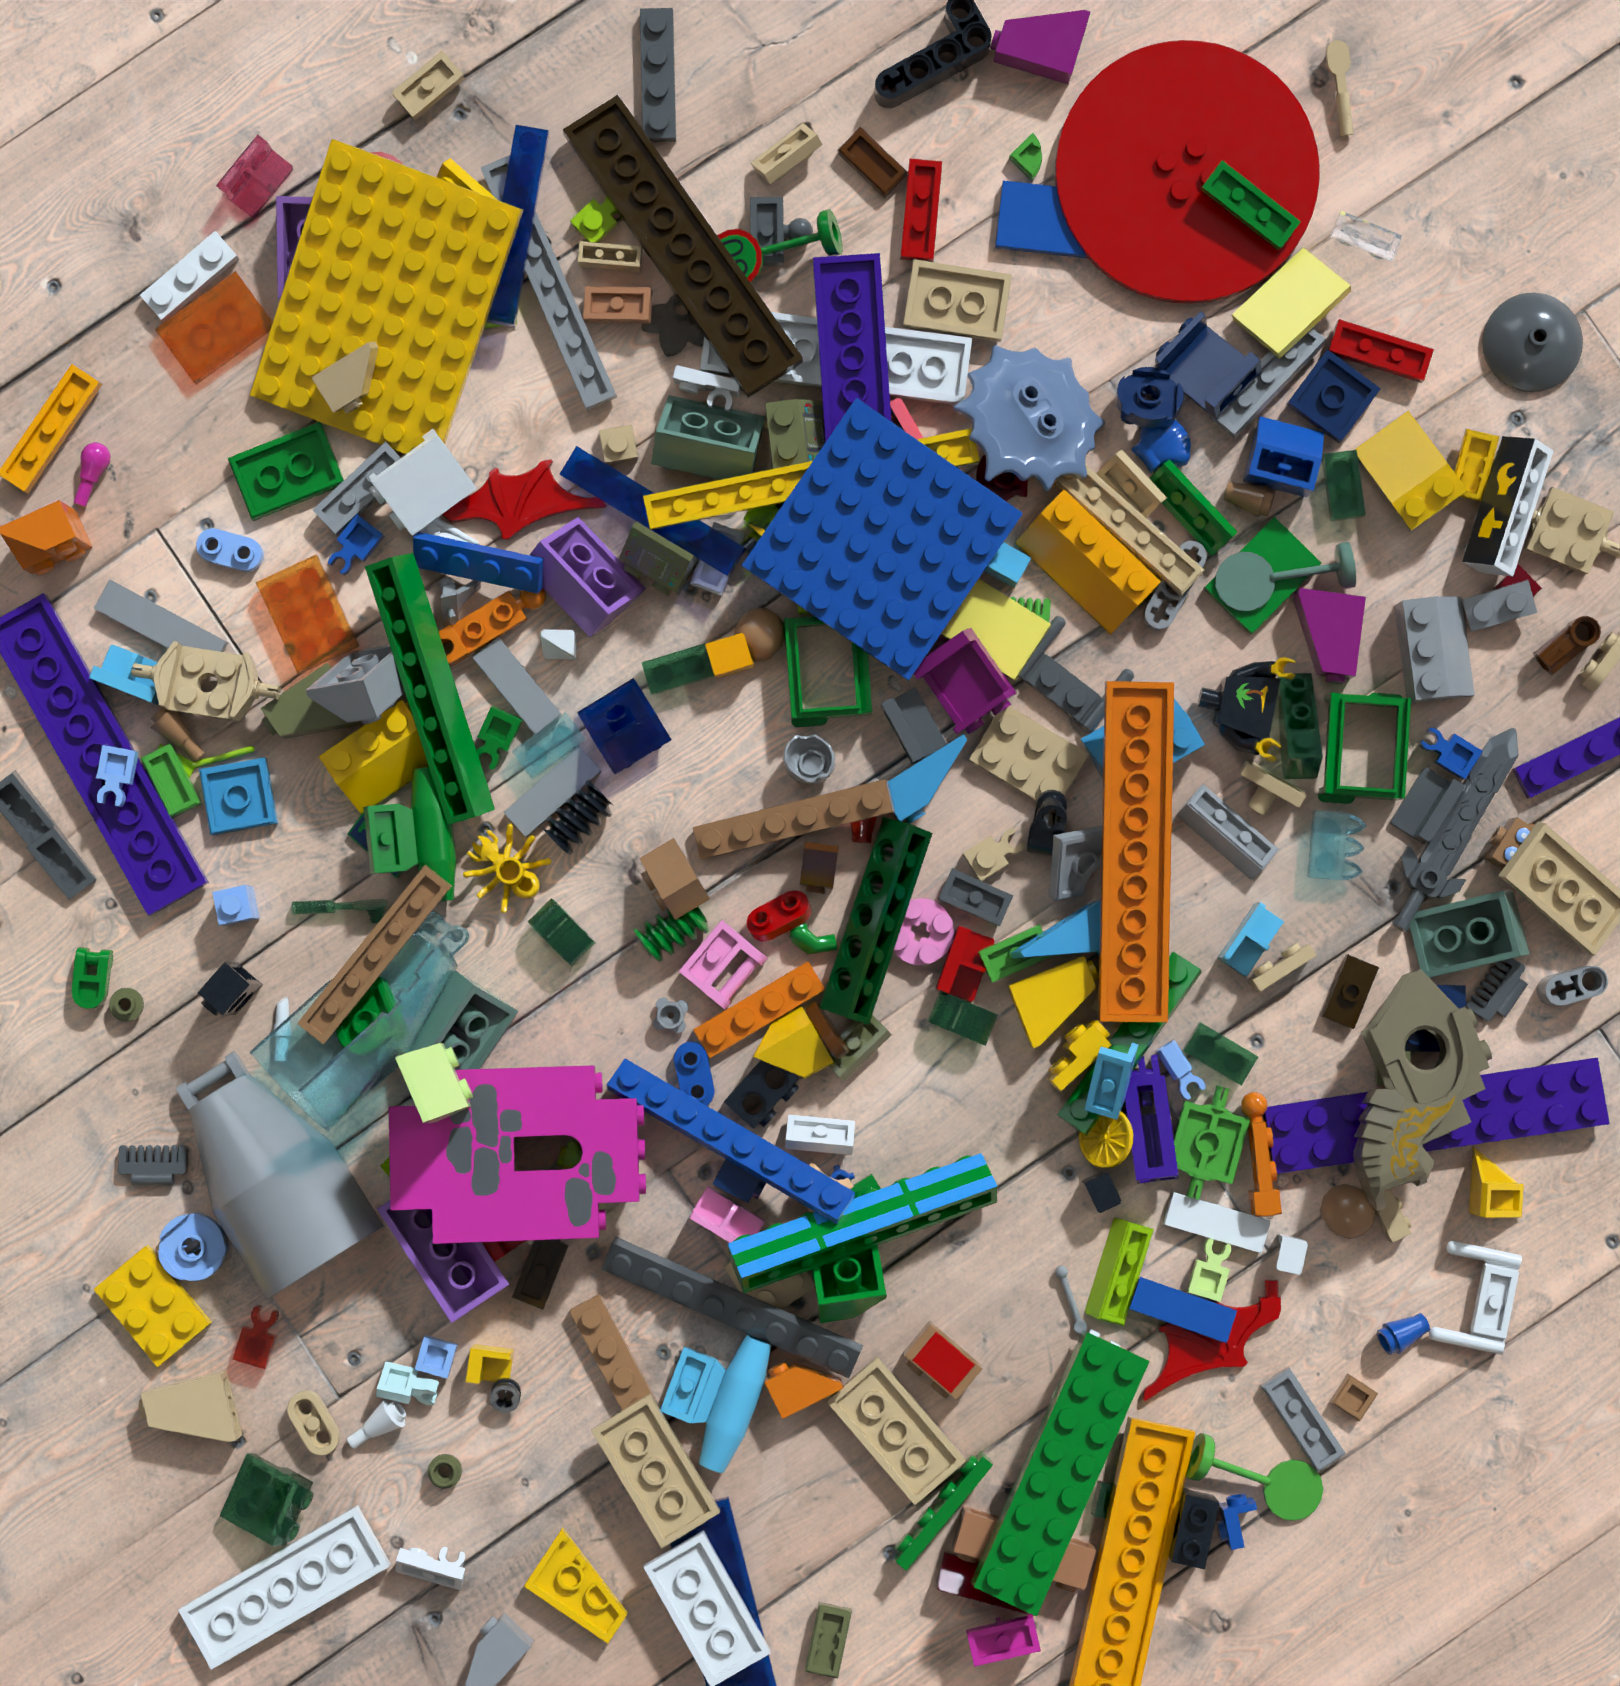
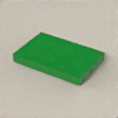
M321 422L228 458L253 521L334 490L344 481Z
M1275 517L1240 551L1253 552L1263 557L1271 565L1273 573L1322 564ZM1309 576L1275 581V588L1270 599L1263 606L1252 611H1237L1226 606L1216 591L1215 577L1203 589L1251 635Z

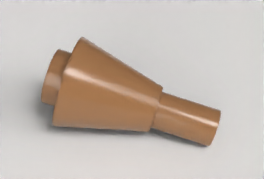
M161 708L151 717L154 724L150 728L177 746H181L194 761L205 753L190 737L191 734L179 712Z

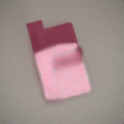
M257 134L217 183L216 187L223 196L251 218H254L293 171V166L273 151L269 143Z

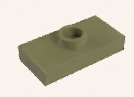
M823 1602L818 1603L805 1672L838 1679L852 1614L851 1608Z

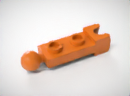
M544 588L538 594L521 590L520 597L516 599L511 591L508 590L460 619L456 624L448 625L440 630L439 635L442 644L452 642L454 645L453 651L446 656L449 666L457 665L470 657V654L491 643L497 637H501L527 621L528 619L522 610L525 608H540L546 600Z
M1250 1092L1241 1101L1242 1111L1250 1119L1248 1136L1254 1190H1248L1251 1215L1255 1214V1217L1282 1214L1280 1191L1273 1188L1272 1181H1277V1169L1275 1161H1270L1268 1149L1273 1147V1134L1271 1127L1266 1128V1122L1263 1121L1262 1117L1267 1110L1268 1103L1263 1094Z

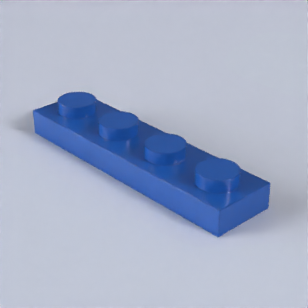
M418 532L413 537V554L420 569L537 594L543 588L544 558Z

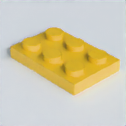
M149 1245L143 1247L93 1289L156 1367L162 1365L212 1323L181 1283L163 1268L158 1255Z

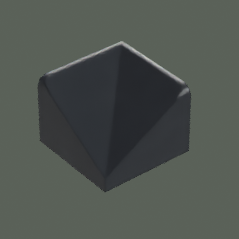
M1101 1171L1081 1181L1085 1184L1099 1213L1121 1204L1122 1200L1109 1173L1106 1171Z

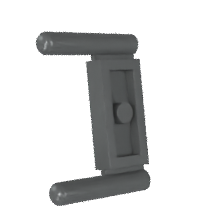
M1056 616L1050 622L1051 628L1018 677L1025 680L1027 684L1092 732L1104 717V695L1100 697L1098 693L1044 653L1066 624L1063 617ZM1124 669L1115 681L1131 682L1134 678V673L1130 669Z

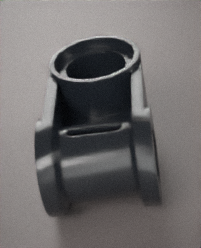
M1047 790L1039 795L1033 822L1030 825L1027 852L1052 856L1054 835L1065 833L1067 800L1060 791Z

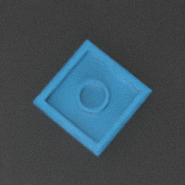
M267 758L199 769L210 835L278 824Z

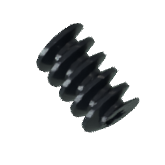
M589 780L585 782L589 792L585 793L578 789L576 794L579 802L577 803L568 798L566 803L570 811L567 812L558 808L556 811L560 820L556 821L548 817L547 822L550 830L542 828L564 852L570 855L573 853L571 841L578 845L583 844L580 832L591 836L593 832L589 825L590 823L599 827L603 825L599 816L600 813L607 817L612 816L609 805L613 804Z

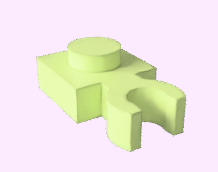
M1207 1238L1204 1244V1251L1207 1255L1206 1261L1195 1260L1187 1292L1221 1302L1230 1271L1229 1268L1221 1266V1263L1229 1257L1231 1245L1225 1243L1223 1251L1215 1254L1212 1251L1214 1240Z

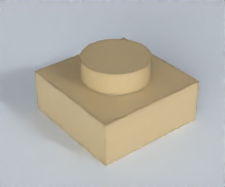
M632 424L599 430L606 465L638 459Z

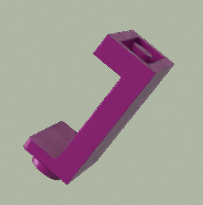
M972 628L961 631L925 657L914 672L917 680L924 678L956 725L953 728L956 734L966 730L968 735L985 724L982 718L992 711L996 716L1012 704L1008 699L1017 694Z

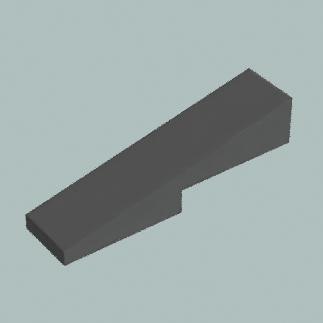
M15 770L1 780L0 812L28 845L26 848L70 900L97 878L18 772Z

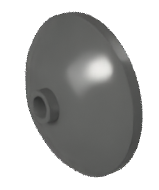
M1523 293L1507 299L1493 311L1484 328L1482 348L1489 368L1500 381L1520 391L1539 392L1557 386L1574 371L1582 354L1583 336L1576 316L1563 302L1543 293ZM1534 332H1539L1543 335V342H1538L1534 339Z

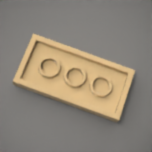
M1539 821L1536 823L1498 875L1589 954L1596 955L1620 922V889L1546 823Z
M878 1356L846 1382L842 1390L834 1393L826 1400L914 1505L919 1503L966 1462L963 1455Z
M650 1393L591 1429V1432L661 1549L720 1513L718 1505Z

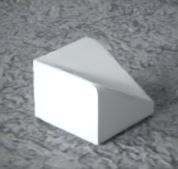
M547 629L541 631L542 651L545 659L577 660V635L575 631Z
M1278 1234L1281 1246L1276 1269L1297 1275L1302 1274L1308 1243L1300 1238Z

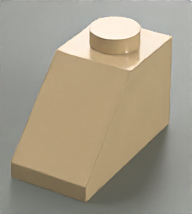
M376 342L364 344L312 377L333 413L344 410L348 414L363 405L361 398L369 393L379 347Z

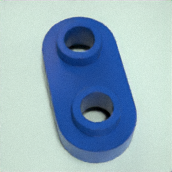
M697 1042L683 1043L674 1054L680 1090L707 1106L713 1100L715 1094L707 1052ZM693 1052L696 1054L697 1062L694 1065H688L685 1062L684 1057L686 1053ZM695 1085H700L704 1089V1095L700 1098H695L691 1093V1089Z

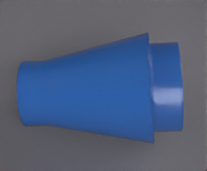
M1419 1313L1415 1316L1384 1323L1382 1328L1377 1330V1337L1387 1354H1401L1422 1335L1429 1332L1430 1325L1425 1316Z

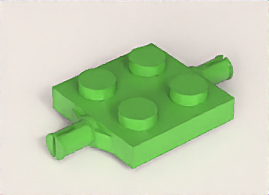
M1216 1085L1211 1105H1198L1183 1100L1173 1138L1178 1169L1192 1176L1186 1194L1188 1197L1200 1200L1205 1180H1218L1233 1184L1250 1119L1234 1115L1227 1109H1224L1230 1091L1228 1088Z

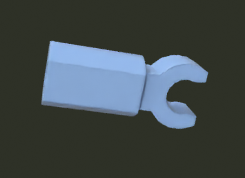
M1175 1040L1168 1042L1155 1051L1172 1079L1179 1081V1093L1186 1100L1191 1098L1186 1090L1190 1082H1195L1200 1090L1206 1089L1203 1080L1198 1076L1192 1075L1190 1070L1193 1068Z

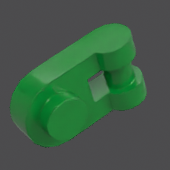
M77 948L71 991L72 998L78 1006L85 1009L97 1008L106 1001L114 957L112 950L102 949L100 952H90L89 948ZM88 965L98 966L97 976L87 975Z

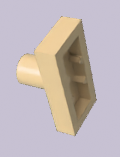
M1247 758L1240 768V775L1259 785L1248 806L1262 815H1266L1276 796L1297 807L1301 806L1306 797L1304 790Z

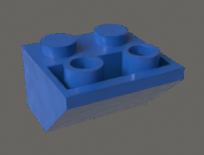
M1259 416L1243 481L1256 485H1268V488L1307 498L1315 488L1322 460L1324 433Z

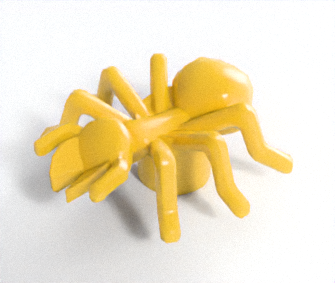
M512 824L507 825L506 846L503 855L499 854V839L491 830H487V833L494 840L493 843L485 836H478L483 846L472 842L473 849L481 857L475 856L470 851L467 852V855L474 861H492L493 866L481 870L463 872V877L465 878L480 877L496 872L497 875L486 887L482 888L476 897L481 899L485 894L491 892L501 880L503 882L502 913L507 912L510 887L517 897L523 899H531L538 894L540 882L534 873L526 871V869H535L552 863L550 858L530 863H521L519 861L529 851L530 846L535 841L533 835L526 840L522 849L515 856L510 857L513 844Z

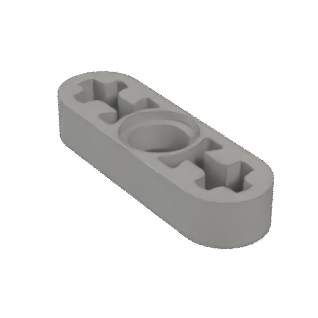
M1187 541L1179 547L1184 552H1189L1191 549L1196 550L1195 557L1199 559L1198 564L1201 567L1204 566L1207 553L1202 544L1196 541ZM1161 579L1160 584L1156 587L1144 609L1143 620L1150 629L1156 631L1166 629L1176 617L1191 587L1182 597L1180 595H1172L1167 591L1166 583ZM1160 593L1166 600L1176 602V606L1173 607L1169 603L1164 611V615L1168 617L1167 621L1161 619L1156 623L1153 621L1154 614L1150 611L1151 609L1157 610L1161 606L1164 599L1157 598Z

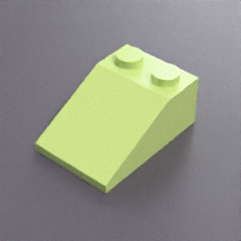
M438 1043L395 1057L423 1123H435L471 1107L468 1099L473 1098V1094L466 1079L459 1080L454 1068L460 1065L452 1047L446 1049L443 1043Z

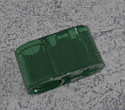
M552 898L528 920V923L571 966L596 944L594 939Z
M939 991L927 1022L986 1046L998 1015Z

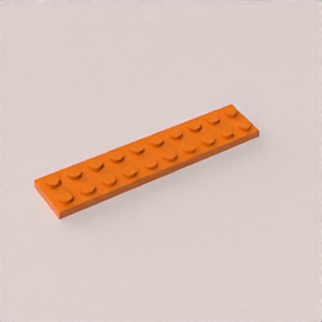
M1105 681L1098 1021L1168 1023L1174 682Z

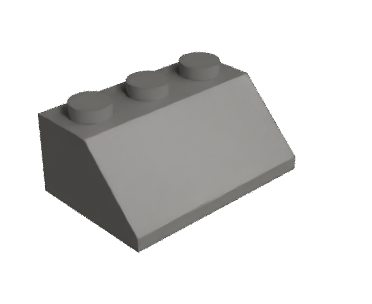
M1434 596L1402 600L1396 604L1394 608L1406 697L1411 698V704L1475 696L1462 597Z
M390 645L348 653L305 690L307 697L348 723L362 721L363 724L373 723L381 719V714L386 709L395 706L396 700L400 696L405 695Z

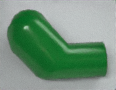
M805 922L790 930L789 937L792 943L807 954L837 950L835 934L817 937L808 930Z

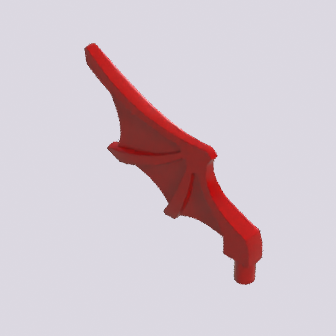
M550 459L541 461L535 468L520 475H503L499 473L498 468H494L489 472V477L482 487L444 512L442 516L451 523L473 519L490 521L501 530L502 539L509 540L523 528L549 516L576 510L606 508L607 505L598 497L586 498L577 496L561 487L552 475L550 466L553 461Z
M1265 1280V1297H1259V1302L1251 1306L1231 1307L1215 1300H1208L1237 1310L1227 1343L1170 1323L1159 1327L1158 1330L1165 1333L1167 1338L1168 1357L1164 1369L1157 1379L1145 1387L1143 1400L1147 1401L1166 1387L1198 1372L1220 1367L1246 1366L1248 1361L1244 1356V1346L1250 1335L1260 1327L1279 1318L1281 1297H1279L1278 1280Z

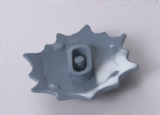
M997 345L993 346L990 361L983 367L967 374L972 384L971 394L953 406L954 411L965 415L972 421L973 426L969 439L978 444L986 456V481H991L1004 472H1011L1021 481H1026L1030 477H1036L1044 490L1049 491L1055 480L1060 476L1072 475L1086 479L1085 458L1088 452L1095 449L1094 434L1105 426V421L1091 409L1089 393L1077 381L1072 368L1071 358L1053 360L1044 356L1037 348L1018 352L1010 351Z

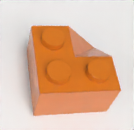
M60 500L0 526V535L22 569L30 574H46L55 569L54 564L65 559L67 562L77 560L85 555V550L92 548V544L77 511Z

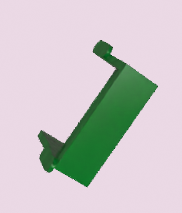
M816 617L784 618L792 725L797 728L823 726L827 723L828 718L870 716L872 714L868 653L853 643L852 656L856 705L803 709L797 628L827 625Z
M1330 692L1325 695L1324 702L1329 703L1324 787L1319 788L1318 799L1321 802L1350 804L1355 798L1395 801L1405 799L1411 698H1403L1399 694L1371 693L1367 696ZM1345 704L1397 708L1392 789L1340 786Z

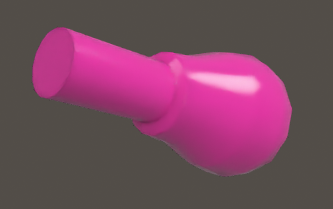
M90 443L81 451V470L79 475L81 481L74 503L82 506H87L94 483L98 482L100 476L110 464V452L101 443Z

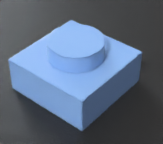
M425 1335L415 1370L448 1378L458 1344Z

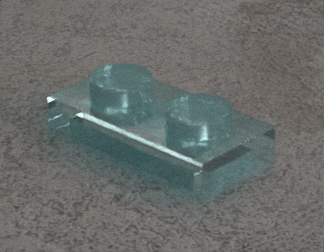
M565 712L515 748L512 753L529 776L534 779L586 741V738Z

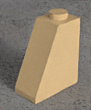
M227 1369L150 1388L141 1393L142 1399L139 1400V1411L141 1417L147 1419L148 1427L226 1442L236 1441L242 1436Z

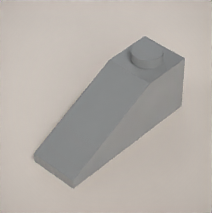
M505 1612L498 1619L492 1616L479 1630L482 1637L477 1644L465 1686H496L531 1648L534 1640Z

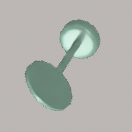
M1349 542L1336 545L1334 552L1335 563L1273 573L1271 565L1263 557L1253 552H1239L1229 556L1220 564L1215 575V588L1219 598L1226 606L1237 611H1252L1263 606L1270 599L1275 588V581L1336 571L1341 587L1346 589L1355 588L1356 566L1352 547Z

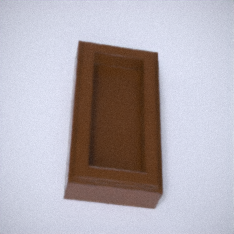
M861 127L837 150V154L883 198H886L908 175V172Z

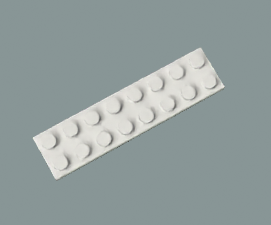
M771 312L803 357L802 364L774 382L821 388L817 318ZM885 327L890 397L956 405L964 400L972 338ZM704 336L700 371L732 376Z

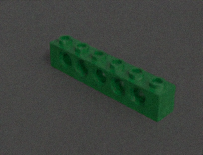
M885 817L882 818L819 1007L820 1009L869 1025L933 833L912 824Z

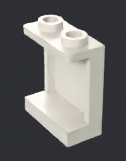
M434 429L422 436L425 440L383 472L377 476L375 473L369 476L373 484L369 490L380 504H383L385 501L393 510L389 516L400 531L406 527L412 536L477 489Z

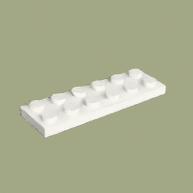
M357 1505L185 1604L178 1611L212 1670L383 1571L391 1563Z

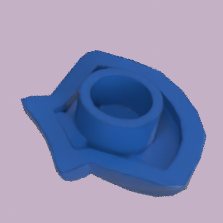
M1174 419L1173 424L1168 428L1141 427L1139 443L1133 446L1131 451L1143 461L1152 474L1169 459L1176 467L1187 465L1190 458L1191 443L1188 433Z

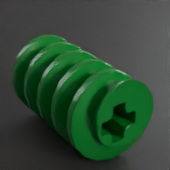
M699 906L676 920L669 909H667V920L659 914L655 915L657 926L654 927L648 921H645L644 934L636 928L633 929L650 957L652 956L658 962L663 961L662 949L672 955L675 953L674 942L682 948L686 946L685 935L693 941L698 939L696 928L705 934L709 932L708 921Z

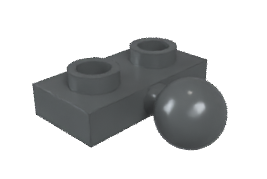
M750 197V234L759 241L761 248L784 242V238L792 240L813 234L811 223L804 218H796L789 225H784L783 197ZM784 250L763 256L762 266H784Z

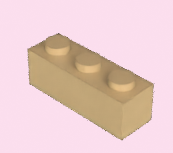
M579 241L578 265L581 268L641 273L643 251L640 246Z
M1394 1188L1384 1190L1386 1208L1375 1211L1388 1241L1393 1243L1412 1234L1409 1229L1412 1226L1408 1217L1403 1216L1400 1210L1403 1206L1399 1198L1394 1197L1391 1191Z

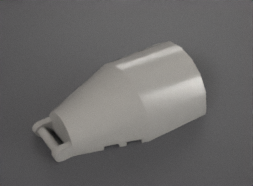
M235 1051L225 1056V1061L192 1082H184L176 1087L179 1096L191 1114L213 1213L267 1300L384 1226L332 1141L324 1134L318 1132L306 1122L307 1120L295 1113L278 1096L253 1077ZM233 1072L237 1079L199 1101L196 1094Z

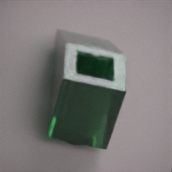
M1293 673L1295 674L1293 679H1285L1278 676L1281 679L1278 702L1283 778L1317 779L1323 754L1312 673Z

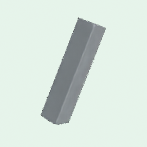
M1204 784L1197 789L1177 813V816L1249 879L1255 878L1279 850Z

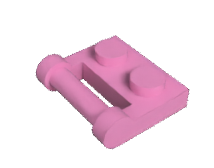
M721 920L679 972L726 1010L732 1003L730 998L759 964L762 966L768 958ZM742 949L749 956L721 990L718 991L712 986L713 982Z

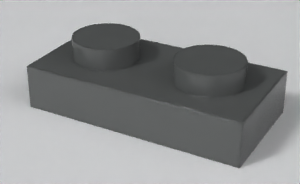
M952 868L938 899L1000 926L1013 895Z

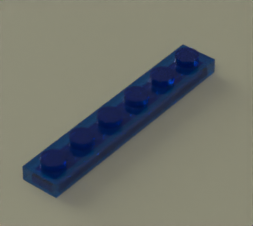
M522 125L515 126L502 202L523 209V213L486 323L515 327L549 140V130Z
M576 446L559 475L650 529L643 496L654 494V492ZM700 520L651 530L727 577H730L746 551L745 547Z

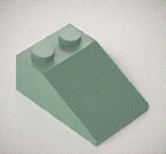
M1513 889L1417 911L1410 922V930L1420 969L1429 978L1530 954Z

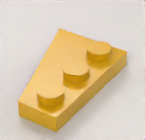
M562 1527L524 1584V1587L608 1644L628 1612Z

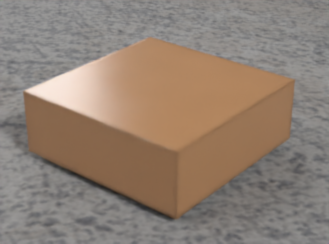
M1347 1373L1330 1402L1360 1422L1378 1393Z

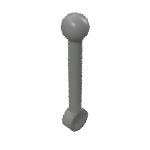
M1058 1266L1055 1269V1275L1061 1280L1074 1317L1073 1328L1077 1333H1082V1330H1087V1324L1081 1319L1066 1277L1068 1269L1065 1266Z

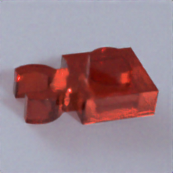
M258 1304L251 1312L253 1328L246 1325L242 1327L232 1360L266 1369L277 1335L268 1331L277 1322L279 1311L273 1310L270 1319L264 1321L260 1317L262 1305Z

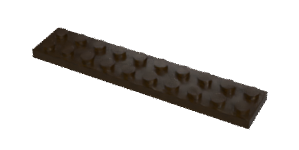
M618 95L563 129V135L747 398L803 363V357Z

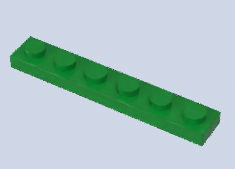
M1172 952L1169 956L1168 1020L1202 973L1200 968L1175 952ZM1123 1022L1109 1041L1111 1046L1108 1049L1128 1054L1132 1043L1139 1044L1133 1071L1167 1022ZM1096 1061L1057 1114L1059 1118L1086 1136L1101 1116L1084 1110Z

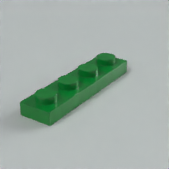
M982 1451L976 1457L970 1455L966 1459V1462L959 1469L962 1472L961 1476L955 1483L949 1481L938 1494L941 1500L933 1510L927 1507L916 1521L919 1527L911 1536L906 1533L894 1549L897 1551L895 1561L904 1570H908L993 1466L992 1460Z

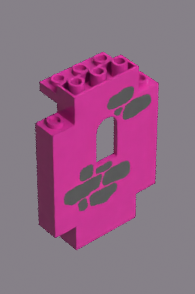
M595 1065L455 1070L459 1080L466 1079L471 1089L473 1098L468 1099L471 1107L435 1123H423L416 1106H389L390 1210L432 1209L433 1244L599 1238L600 1230H606V1209L599 1210V1203L639 1202L640 1194H646V1174H639V1160H645V1139L638 1140V1126H644V1105H637V1098L596 1100V1093L603 1092L602 1072L596 1073ZM568 1135L577 1139L582 1146V1159L578 1165L571 1169L515 1171L514 1137Z

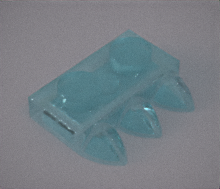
M1313 811L1307 878L1342 881L1353 879L1362 873V869L1357 864L1345 859V857L1355 856L1364 850L1360 842L1347 837L1348 834L1357 833L1366 827V824L1359 817L1348 813Z

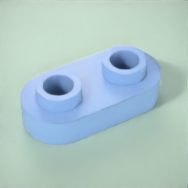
M215 528L207 529L199 535L196 542L197 551L203 559L210 563L235 570L252 572L258 569L264 560V551L258 542L252 538ZM216 539L218 547L215 550H209V541ZM244 548H249L250 555L247 559L240 558V551Z

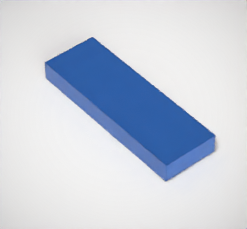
M1143 1277L1139 1279L1130 1306V1310L1224 1343L1228 1341L1237 1310Z

